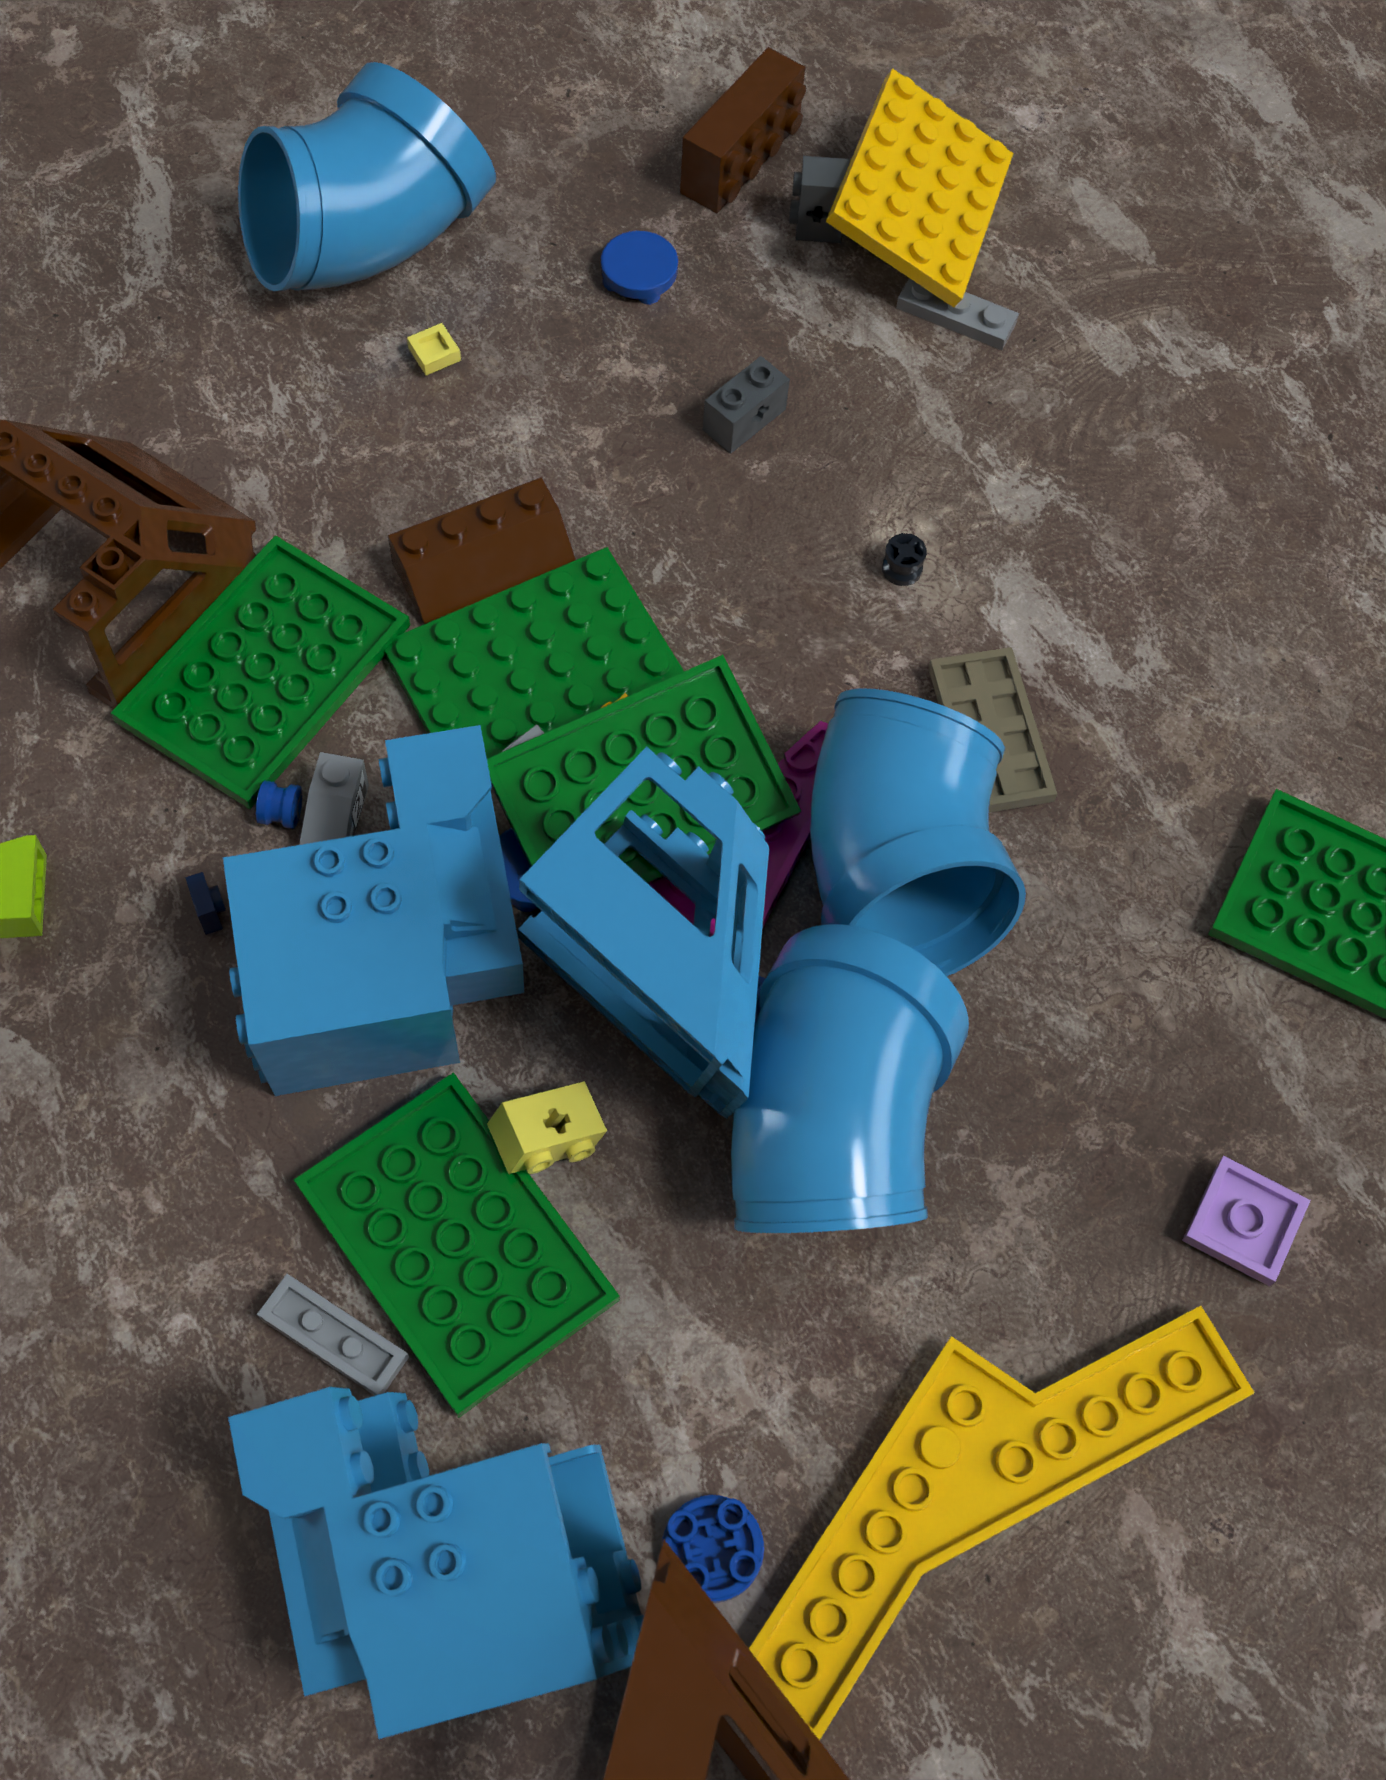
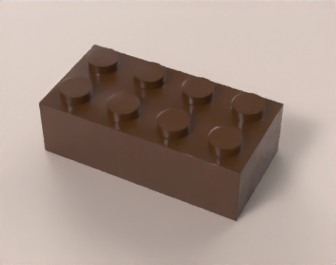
M767 47L683 136L680 194L716 214L727 202L731 203L736 199L740 188L747 180H753L757 176L761 165L769 156L774 157L779 151L782 142L790 134L794 135L798 131L803 120L801 104L806 92V85H804L805 66Z

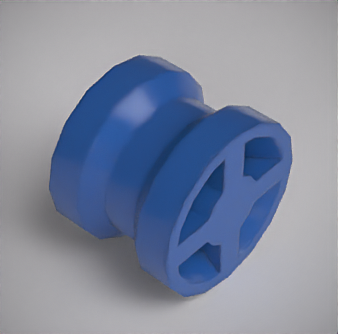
M264 780L260 786L256 803L257 823L269 825L272 822H280L285 828L295 829L302 808L303 796L301 786L290 784L288 787L283 788L278 787L273 781Z

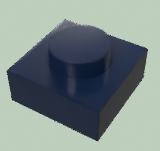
M203 872L185 877L205 935L222 930L218 913L226 911L218 885L209 887Z

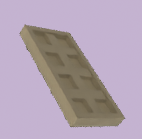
M1012 647L931 659L928 670L938 704L960 712L986 726L1002 740L1005 746L1003 758L996 769L997 776L990 798L989 813L1054 802L1057 791Z

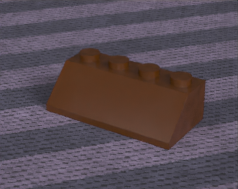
M542 477L388 535L392 564L423 624L576 560L560 510Z

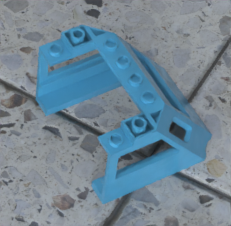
M646 746L519 879V891L542 911L535 918L530 916L518 928V938L685 1091L694 1097L699 1095L717 1113L727 1119L734 1113V1109H738L749 1097L769 846L764 840V833L750 820L739 802L732 796L734 791L724 778L715 772H711L708 775L698 766L684 780L680 777L682 771L674 760L662 752L656 755ZM651 780L717 840L709 856L707 854L709 851L708 846L693 832L685 834L677 827L665 840L661 837L662 829L653 819L645 814L639 817L632 810L626 814L623 825L605 844L595 836V832L643 781ZM627 848H633L695 904L693 924L619 858ZM715 918L714 935L709 937L711 920Z

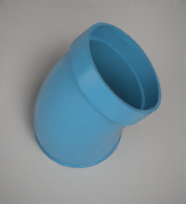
M378 62L367 63L361 68L337 99L338 109L323 120L303 126H284L281 128L274 126L257 127L250 134L245 144L238 180V207L245 250L256 277L265 288L271 291H285L288 289L311 290L338 287L365 280L399 265L420 252L441 235L456 218L469 217L495 185L496 174L494 166L480 141L462 119L424 85L402 71Z
M859 688L846 690L838 695L834 707V716L830 719L817 761L812 791L810 833L813 865L820 898L823 903L821 925L856 926L887 935L916 950L937 966L946 976H949L974 963L998 945L1018 921L1025 904L1026 892L1024 883L1004 845L989 830L990 798L997 776L996 769L1003 758L1005 746L1002 740L986 726L960 712L932 701L880 689Z
M830 924L804 929L796 933L785 943L764 980L760 991L761 1011L754 1026L749 1097L738 1109H734L731 1168L732 1196L736 1203L735 1230L751 1233L825 1232L884 1227L924 1220L928 1218L923 1188L926 1187L924 1148L927 1116L932 1094L942 1087L948 1079L968 1035L969 1018L963 999L952 982L937 966L916 950L894 938L873 930L849 925Z

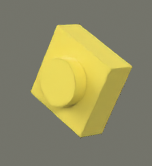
M443 323L407 337L408 349L425 375L461 361L460 349Z

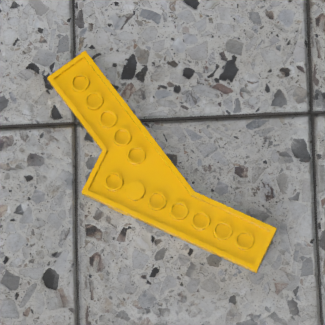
M1199 1306L1037 1393L1028 1389L954 1337H950L749 1648L819 1740L922 1575L1255 1393L1203 1307Z

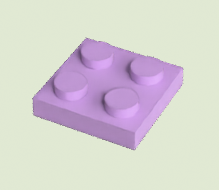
M1223 1155L1215 1167L1182 1241L1270 1287L1275 1283L1311 1200Z

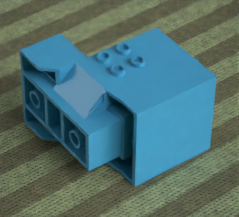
M480 725L385 740L388 758L379 759L383 787L393 786L395 801L386 802L390 830L223 858L238 967L229 968L233 995L234 997L242 996L244 1014L236 1015L240 1044H245L247 1057L252 1058L254 1070L258 1071L261 1083L268 1082L275 1096L460 1063L453 1024V1005L524 993L523 962L492 801V785Z
M327 1387L228 1417L242 1493L247 1498L269 1510L304 1696L367 1679L378 1739L593 1681L632 1666L644 1614H641L636 1592L641 1591V1578L635 1561L633 1559L628 1560L601 1445H589L548 1457L547 1454L551 1452L549 1443H541L429 1476L425 1455L418 1451L414 1433L418 1429L417 1412L413 1403L407 1400L406 1393L386 1392L357 1401L351 1395L349 1388Z

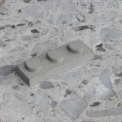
M910 278L900 293L896 306L899 310L999 350H1003L1019 316V313L967 292L964 293L963 299L953 308Z
M289 1274L285 1275L257 1313L260 1320L374 1396L386 1392L409 1358L407 1352Z

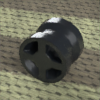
M901 533L889 539L882 563V572L889 582L898 586H908L919 580L927 555V548L924 542L919 537L908 533ZM904 561H910L909 564H902Z

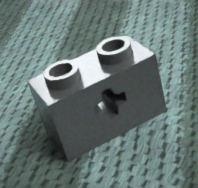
M803 156L802 171L794 172L792 196L799 197L798 200H791L789 223L796 224L795 240L841 243L842 232L828 224L826 219L848 169L849 159Z
M760 356L705 399L703 431L729 453L734 452L786 410L790 379Z

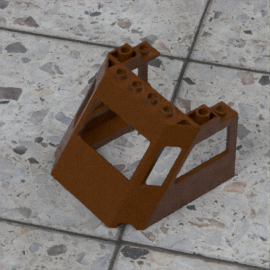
M0 420V569L61 509L107 538L79 567L83 579L53 608V612L83 633L99 670L89 680L86 687L91 695L114 709L254 559L256 554L253 552L252 534L256 531L255 521L130 442L21 422ZM167 530L203 534L207 554L171 551L168 545ZM162 569L195 571L114 655L105 634L107 625Z
M664 1539L603 1780H706L714 1740L718 1742L746 1780H771L724 1716H729L778 1780H850Z

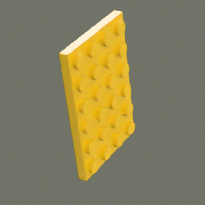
M892 69L884 79L826 222L954 308L963 299L1013 152L1008 150L1000 141L994 140L978 129L973 122L964 119L951 110L943 101L931 96L917 86L912 79Z

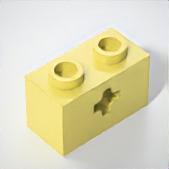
M585 1081L502 1102L487 1123L508 1174L527 1170L529 1174L538 1173L550 1167L555 1161L568 1158L569 1162L583 1160L595 1152V1145L607 1132Z

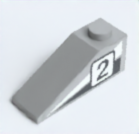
M320 752L308 792L299 845L355 836L369 787L364 760Z

